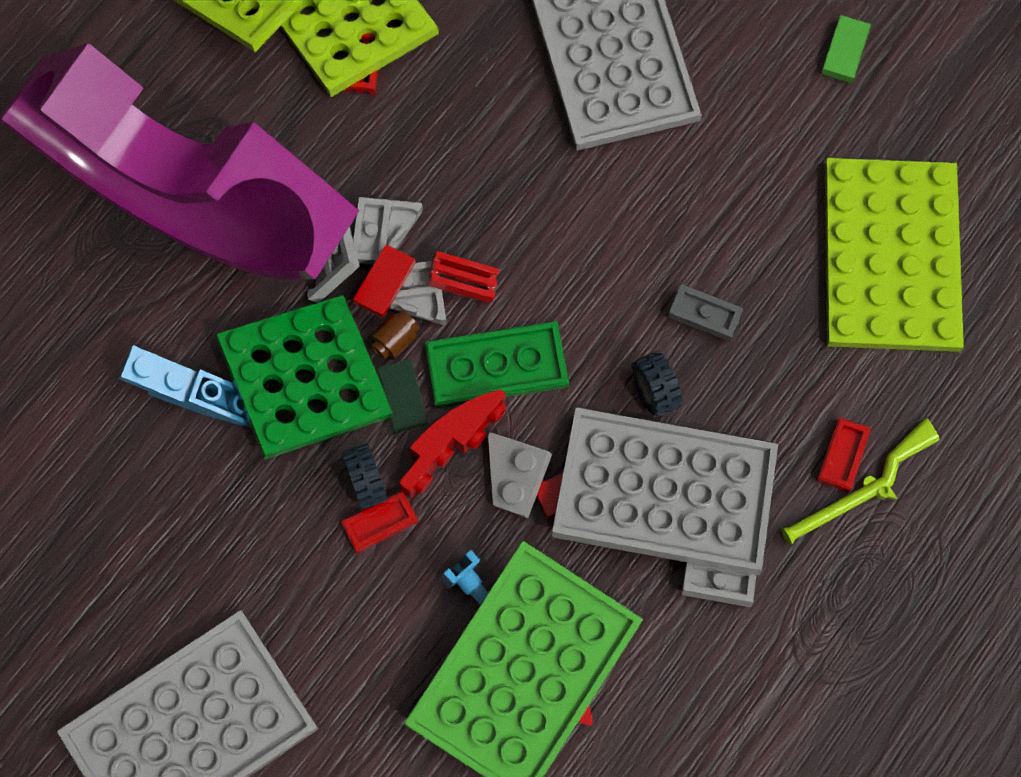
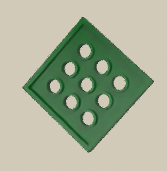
M344 295L218 333L216 336V341L264 460L389 419L393 415L391 406ZM326 330L331 333L333 340L329 343H321L315 338L314 334L317 331ZM288 340H295L301 345L302 349L297 353H290L284 349L283 343ZM256 350H264L269 354L270 359L265 363H257L252 359L251 354ZM333 359L340 360L345 365V370L340 373L332 372L327 367V362ZM306 369L313 374L314 379L309 383H302L296 378L295 373L298 370ZM274 379L282 385V389L277 393H269L264 389L263 383ZM343 389H351L357 394L358 399L352 403L345 402L340 398L339 392ZM312 399H319L325 403L326 410L321 413H314L308 408L307 403ZM282 409L289 410L293 413L294 420L287 424L281 423L276 419L275 413Z

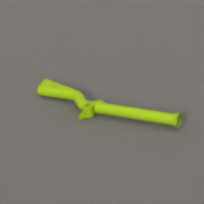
M925 417L888 454L882 477L877 480L873 476L866 477L863 481L864 487L790 527L781 528L782 536L788 545L792 546L797 538L874 496L880 500L886 498L897 500L891 486L895 481L899 462L940 440L929 419Z

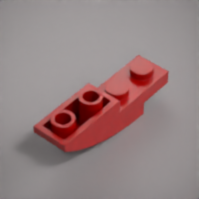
M500 389L469 400L448 412L429 427L410 447L411 457L416 462L399 482L401 491L403 490L404 494L411 499L417 492L420 494L424 493L433 481L432 473L438 466L443 468L454 455L453 447L464 455L470 447L475 450L486 436L484 430L490 422L497 423L506 412V393Z

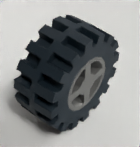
M656 351L632 362V375L635 378L634 382L638 388V393L653 417L664 415L682 406L683 398L680 395L682 393L680 387H678L679 382L677 377L674 376L673 368L669 366V361L667 358H664L663 353Z
M368 442L342 451L361 509L388 501Z

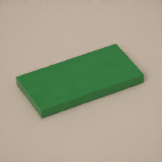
M558 321L425 342L436 408L461 405L483 394L500 389L506 393V397L569 388Z

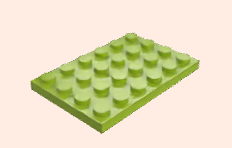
M827 158L825 162L827 347L961 352L964 348L957 163Z

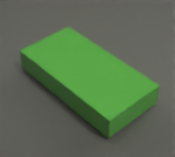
M840 15L821 74L852 83L871 24Z

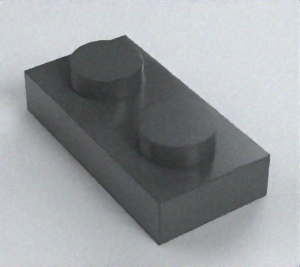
M681 284L668 317L724 340L731 341L744 308Z

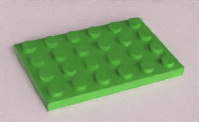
M522 541L407 718L405 725L485 777H544L643 619Z

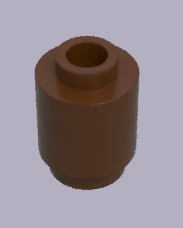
M401 310L397 315L392 314L370 336L373 342L370 347L383 360L387 357L394 360L417 337L416 333L420 330V327L408 313Z

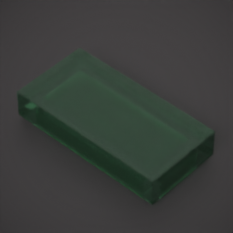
M412 360L378 367L386 399L392 412L391 418L395 433L428 425Z

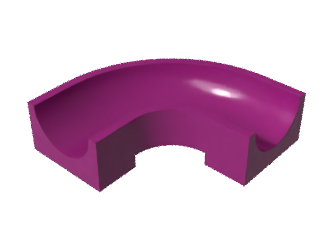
M89 43L44 56L1 114L0 122L74 179L120 210L202 255L256 275L278 279H316L359 212L355 206L254 122L224 127L213 144L193 141L157 123L132 105L143 90V87Z

